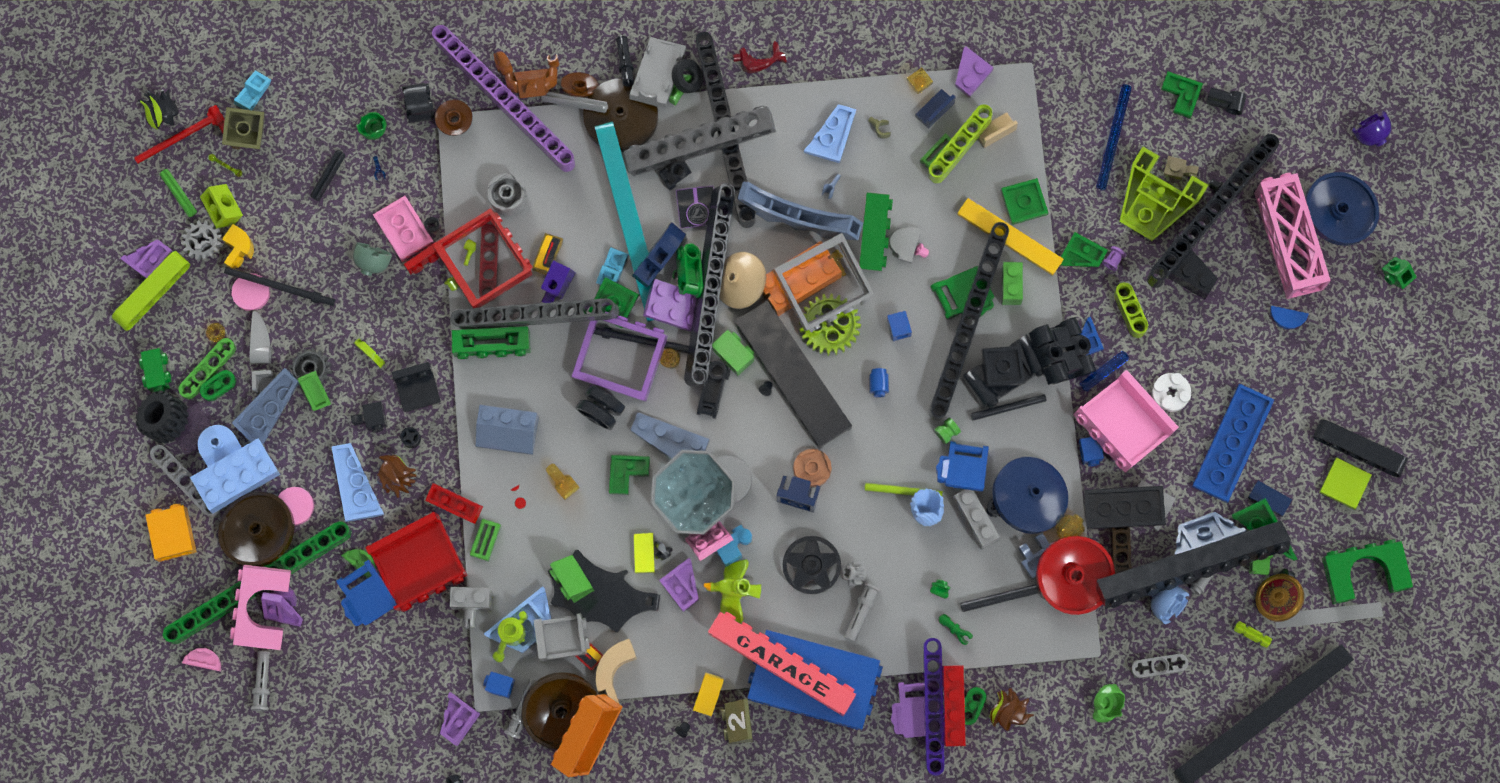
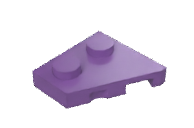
M263 592L261 601L264 619L301 627L302 617L283 596L277 593Z
M449 692L448 707L444 712V723L442 724L440 734L458 746L480 713Z

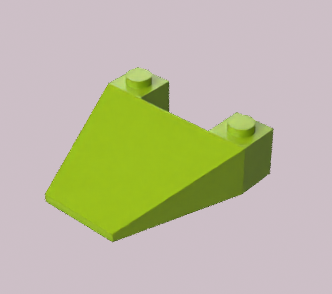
M1142 147L1132 164L1120 222L1153 241L1201 200L1209 184L1192 175L1184 190H1179L1151 173L1160 156L1146 147Z

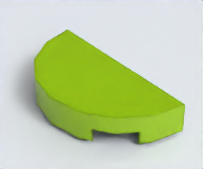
M360 338L353 343L380 368L385 364V361L364 341H361Z

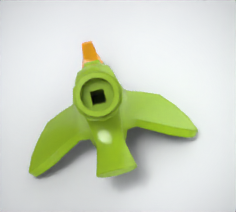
M747 559L737 561L725 567L723 573L724 580L717 583H704L703 585L709 592L722 593L720 612L732 614L736 617L735 621L738 623L743 622L740 599L744 596L760 599L761 584L750 585L747 579H743L749 565Z

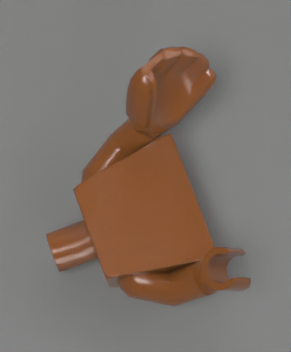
M500 51L494 53V62L497 70L505 77L507 88L511 92L517 93L519 98L545 96L551 88L556 86L557 67L560 65L557 55L554 60H551L550 55L547 56L549 69L513 72L512 65L506 54Z

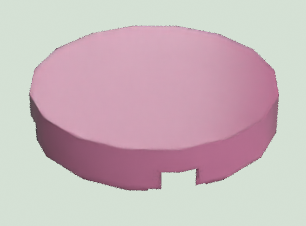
M238 278L232 286V297L239 308L246 311L258 310L268 302L270 289L267 286Z
M290 487L279 494L278 497L290 508L295 526L301 525L310 519L314 511V501L309 492L303 488Z

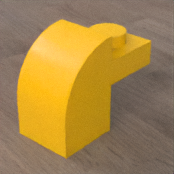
M232 224L222 239L226 245L233 248L224 263L227 267L236 269V267L239 268L242 265L244 256L249 259L252 258L254 245L245 231Z

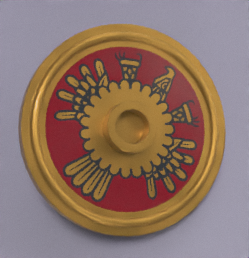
M1276 574L1267 578L1259 586L1256 593V606L1259 612L1265 618L1275 622L1291 619L1300 611L1304 603L1302 585L1294 577L1287 574Z

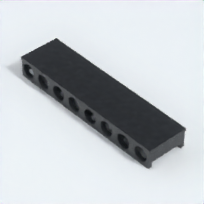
M765 301L735 321L736 327L819 450L847 430L852 429V424L768 301Z

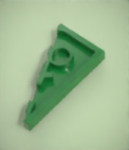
M1266 498L1232 514L1235 520H1238L1249 530L1278 522ZM1290 545V549L1283 553V555L1295 561L1297 556Z

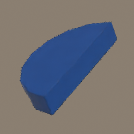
M1276 306L1270 307L1271 317L1279 327L1284 329H1295L1301 326L1309 313Z

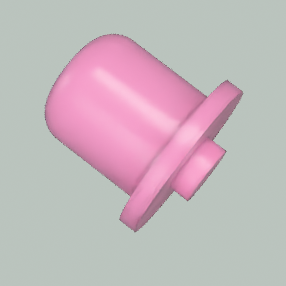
M920 243L917 245L914 255L926 258L929 250Z

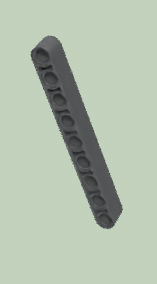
M605 298L455 310L452 312L450 320L453 325L461 330L615 319L619 314V307L612 300ZM612 305L611 311L605 313L606 307ZM593 306L592 313L587 314V309ZM574 308V313L568 316L569 310ZM556 309V314L550 317V312ZM538 311L537 316L532 318V313ZM519 312V317L514 320V314ZM501 313L500 319L495 321L496 315ZM483 315L482 320L477 322L478 316ZM464 316V321L459 324V319Z

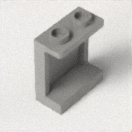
M581 613L576 616L550 620H534L538 658L540 661L587 655V649H590L589 638L585 637L584 630L587 629L586 618H582Z

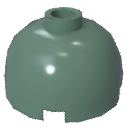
M357 242L353 253V260L356 266L362 269L361 273L372 276V273L383 272L388 267L392 258L390 252L378 247H370L369 244Z

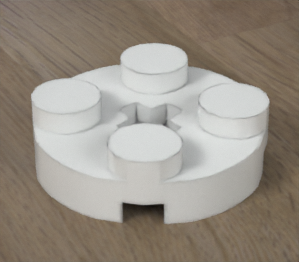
M1167 373L1160 376L1153 385L1152 398L1162 409L1176 412L1183 409L1190 400L1191 387L1181 374ZM1168 388L1176 390L1175 397L1167 395Z

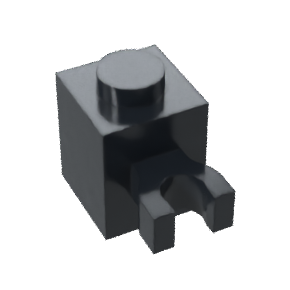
M381 401L362 405L364 414L351 416L354 426L365 423L366 428L369 431L372 430L373 433L381 432L383 428L388 427L384 405Z

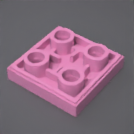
M719 521L704 535L689 534L685 540L701 561L733 541V538Z

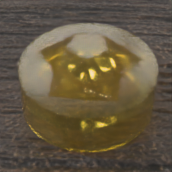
M666 349L662 353L660 362L664 367L673 369L679 364L680 355L673 349Z

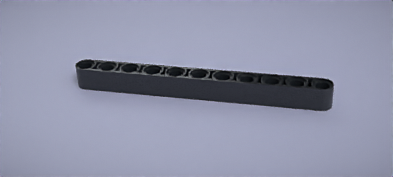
M700 32L696 36V48L714 122H717L722 117L730 118L732 116L712 36L708 32ZM702 40L709 42L707 45L700 44ZM707 57H711L713 61L707 63L704 61V59ZM712 74L718 76L715 80L708 78ZM714 92H720L722 95L720 97H714L712 94ZM719 109H724L726 111V113L723 115H719L716 112ZM717 131L718 137L720 136L721 131ZM737 144L731 150L726 148L721 150L729 183L735 190L734 204L739 223L744 228H750L756 222L755 210L738 201L742 184L736 185L733 183L736 179L748 182L739 145ZM733 161L739 163L737 167H731L729 164ZM749 214L752 218L746 221L742 219V216Z
M1267 134L1156 262L1147 276V282L1151 287L1158 288L1164 284L1273 156L1279 146V139L1276 135ZM1199 221L1204 222L1206 225L1200 224ZM1188 234L1193 235L1195 238H1190ZM1177 247L1181 248L1184 252L1178 251ZM1165 261H1170L1172 265H1168ZM1154 274H1158L1161 278H1156Z
M724 183L714 188L711 194L701 261L703 292L699 298H696L684 374L685 383L690 387L705 383L708 377L735 195L734 187L729 183ZM721 190L725 192V197L722 195ZM718 208L722 210V215L719 213ZM716 226L719 227L720 233L716 231ZM713 244L716 245L717 252L713 249ZM710 263L714 264V270L711 268ZM708 281L711 282L712 288H710V287L708 286V284H707ZM705 299L708 300V302H709V307L706 306V304H705ZM702 317L706 320V325L703 324ZM699 336L703 338V344L700 342ZM697 354L700 356L701 362L697 361ZM694 373L697 374L698 381L694 379Z
M1003 222L994 224L985 244L928 413L933 420H941L948 412L1009 234V228ZM997 228L1002 229L1003 232H1004V235H1003V236H998V235H996V234H995V229H997ZM995 246L998 249V253H990L989 247ZM983 264H989L992 267V271L986 272L982 267ZM982 281L985 283L986 288L981 290L977 287L976 283ZM970 300H978L980 306L973 307L970 303ZM971 317L974 321L973 325H967L964 322V318ZM961 334L965 335L967 342L961 343L958 340V336ZM952 353H959L961 360H953ZM952 370L955 373V378H947L946 371ZM946 388L949 391V396H941L939 390ZM940 406L943 414L936 415L933 407Z
M1340 644L1173 773L1181 783H1194L1354 660L1353 657Z

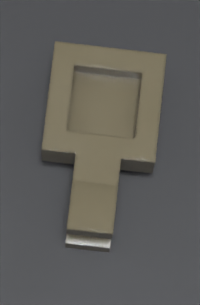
M1168 156L1163 175L1182 180L1183 175L1189 177L1193 175L1196 177L1199 167L1186 166L1187 160Z

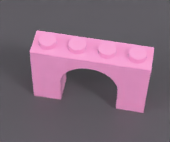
M244 565L243 570L239 569L238 581H241V588L236 589L235 600L239 601L238 608H234L232 619L236 620L235 628L231 627L230 639H234L233 645L281 650L283 628L263 626L255 623L248 615L247 602L254 593L260 590L288 592L291 570Z

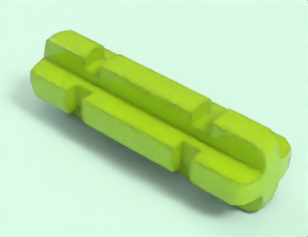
M1241 621L1237 622L1234 627L1235 632L1243 633V636L1256 643L1259 642L1265 648L1269 647L1272 642V638L1267 635L1263 636V633L1250 626L1246 627V624Z

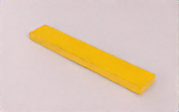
M967 198L957 213L958 216L988 235L994 224L998 222L1007 224L1009 234L1005 246L1052 276L1064 260L969 198ZM1000 228L995 229V234H996V235H998V236H1003V235H1004V232H1003L1002 229H1000Z

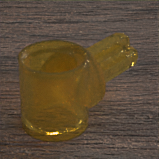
M554 463L546 468V472L555 482L554 488L564 500L580 489L570 475H564Z

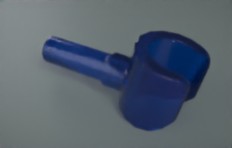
M374 156L373 160L376 167L375 179L378 181L377 175L379 173H383L384 179H386V174L380 167L378 157Z

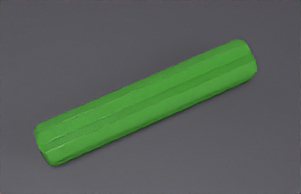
M168 169L161 171V178L188 217L194 216L197 210Z

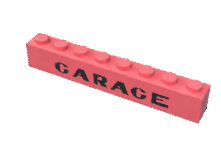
M720 612L708 631L710 636L844 717L856 697L852 687L847 684L843 686L836 682L837 678L828 673L825 676L819 672L820 668L812 663L809 665L802 662L803 658L796 653L792 655L787 653L786 647L777 642L775 645L769 642L770 638L761 632L759 634L751 631L753 628L745 622H742V624L736 622V617L728 612H725V614Z

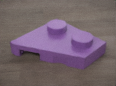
M965 46L955 87L970 98L994 68Z
M157 239L149 243L148 246L136 249L137 252L128 256L124 255L120 259L147 278L173 251Z
M690 558L659 580L683 612L699 600Z

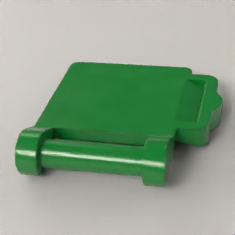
M978 266L948 279L938 281L930 286L932 291H935L945 311L944 315L947 320L962 314ZM978 281L976 283L979 289L983 290L986 288L984 282ZM947 286L957 309L952 310L942 290L943 287ZM991 288L989 289L980 317L994 307L992 301L994 294ZM970 300V303L973 307L980 306L978 300Z

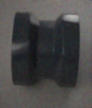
M407 427L402 430L400 439L406 447L413 449L420 444L421 435L415 428Z

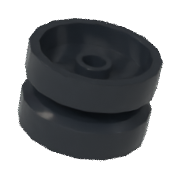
M589 385L585 391V396L588 400H580L575 409L591 422L604 429L612 430L616 424V420L612 415L621 416L625 406L604 390Z

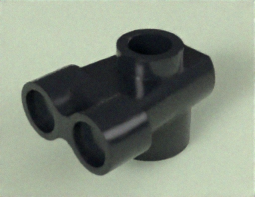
M686 161L676 162L671 168L667 169L665 167L659 171L669 191L677 187L676 184L692 173ZM684 169L683 173L679 175L678 171Z

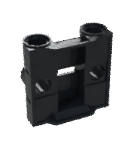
M1076 317L1064 320L1055 327L1049 328V325L1046 324L1028 333L1048 385L1086 376L1097 371L1089 354L1091 343L1087 337L1080 335L1082 331Z

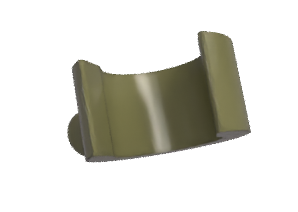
M872 116L869 118L868 122L876 128L875 132L878 137L885 139L891 136V132L882 133L879 131L880 126L889 124L888 120L879 121Z

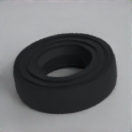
M684 59L674 65L672 80L679 91L693 93L701 88L704 79L703 72L695 61ZM684 70H688L691 73V83L685 81L683 77Z

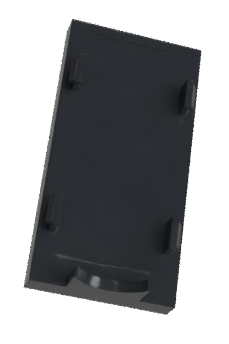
M1163 486L1084 490L1087 530L1166 525Z

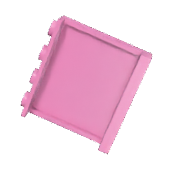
M1127 370L1083 407H1079L1074 413L1077 422L1085 427L1090 436L1102 446L1103 451L1109 454L1116 465L1125 473L1179 428Z

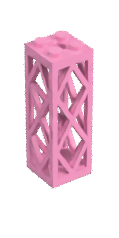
M1285 173L1280 175V178L1273 179V177L1263 179L1254 194L1286 299L1324 290L1331 280L1298 174L1291 175V173ZM1287 194L1293 207L1281 198L1280 195ZM1278 202L1294 215L1291 224L1276 212ZM1277 220L1289 230L1288 236L1280 230ZM1296 237L1304 243L1306 252L1295 243ZM1293 249L1308 261L1305 271L1290 258ZM1292 267L1303 276V280H1299L1294 276Z

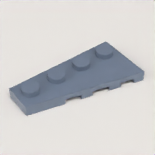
M284 368L232 424L250 442L259 438L262 444H264L298 386V379L287 368Z
M637 413L631 427V432L671 459L681 450L706 451L710 441L708 438L641 413Z

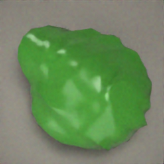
M1116 684L1104 685L1096 694L1094 699L1095 709L1092 716L1095 721L1106 723L1115 717L1122 716L1121 710L1124 707L1125 694Z

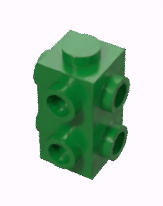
M160 348L142 351L141 358H139L140 367L144 369L145 375L142 377L144 387H147L150 392H165V389H170L169 383L172 382L171 374L167 371L166 364L169 363L168 356Z

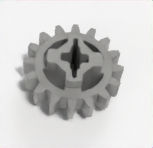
M200 220L197 221V225L190 223L191 229L185 228L187 234L181 236L185 240L181 242V245L185 247L183 249L186 254L189 253L188 256L191 259L195 257L197 261H200L201 257L204 261H207L208 256L214 259L213 253L219 254L220 252L217 248L223 247V244L219 242L223 239V236L219 235L221 233L220 229H216L214 223L209 226L207 220H205L204 224ZM209 231L213 233L214 239H212V237H209ZM191 243L195 244V250L192 249Z

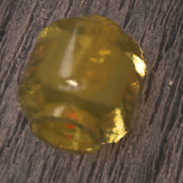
M1070 514L1064 515L1056 525V535L1060 539L1068 536H1081L1085 531V527L1082 524L1084 520L1077 514L1073 516Z

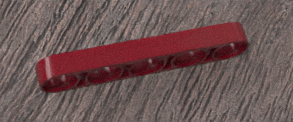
M487 223L481 227L480 297L483 296L485 289H495L498 282L499 233L493 224ZM489 233L495 235V240L491 243L485 241V236ZM487 252L495 254L494 259L491 261L485 260L484 255ZM492 270L494 276L491 279H485L483 276L485 271Z

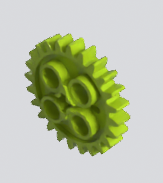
M832 293L829 298H826L825 294H823L822 300L816 296V303L809 301L810 308L804 306L806 314L803 313L807 322L816 319V315L822 316L823 309L829 308L833 310L846 303L847 298L841 301L840 295H838L836 299H833ZM854 309L845 315L843 312L837 314L838 318L832 321L833 326L829 328L827 327V321L820 323L822 329L819 331L814 330L810 332V330L804 331L803 328H800V333H805L802 336V340L808 339L806 345L813 344L812 350L815 351L819 348L820 354L826 350L828 356L831 351H834L835 355H837L838 349L844 353V346L851 348L850 341L856 343L857 340L854 335H860V332L856 330L861 328V324L856 323L860 321V316H855L858 313V309ZM845 318L848 320V324L840 325L838 320ZM836 334L838 339L830 341L828 335Z

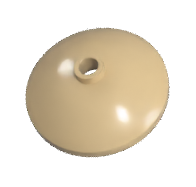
M748 252L732 254L725 260L719 296L725 305L735 309H743L751 306L759 299L766 284V271L761 260Z

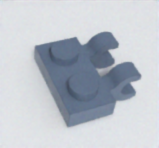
M1043 533L1034 538L1042 548L1037 553L1033 554L1026 543L1018 548L1026 559L1021 564L1031 579L1036 577L1038 562L1044 551L1051 545Z

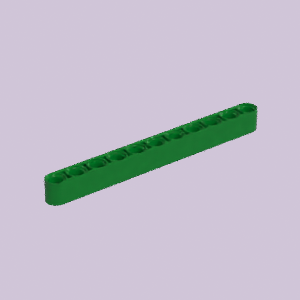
M336 522L264 567L291 570L292 575L347 541L351 537L352 531L346 523ZM341 527H345V534L342 536H338V529ZM328 537L329 543L326 546H321V540ZM312 548V554L308 557L304 556L305 549ZM295 558V564L292 567H288V560ZM241 581L166 626L163 630V638L172 644H179L227 615L234 608H238L239 601L235 600L236 589L241 588ZM260 590L254 593L249 598V600L253 599L254 597H256L257 595L261 594L266 590ZM228 599V605L225 608H221V601ZM210 609L211 616L204 619V612ZM194 620V626L191 629H187V622ZM173 630H177V637L170 639V633Z

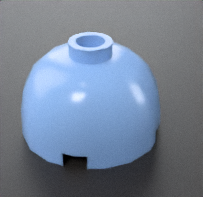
M1179 586L1172 590L1160 591L1152 596L1151 610L1160 621L1168 624L1171 622L1169 619L1173 614L1177 617L1183 611L1188 602L1185 597L1189 596V594Z

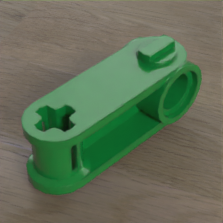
M688 243L676 250L678 290L681 295L690 294L695 298H699L703 292L701 251L696 245Z

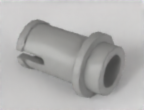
M1213 575L1209 578L1203 577L1195 580V582L1190 584V590L1197 595L1204 593V588L1213 578Z

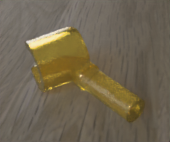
M836 249L830 255V259H834L842 271V277H844L846 273L839 261L843 258V255Z

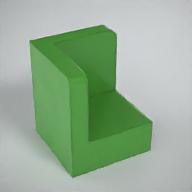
M1273 555L1264 560L1250 562L1249 574L1269 575L1270 559L1273 558Z

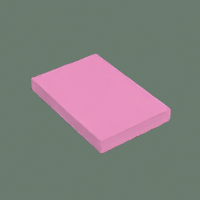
M406 196L401 197L373 214L401 262L434 243Z

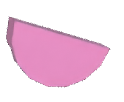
M196 648L186 655L182 661L183 664L221 672L219 657L207 648Z

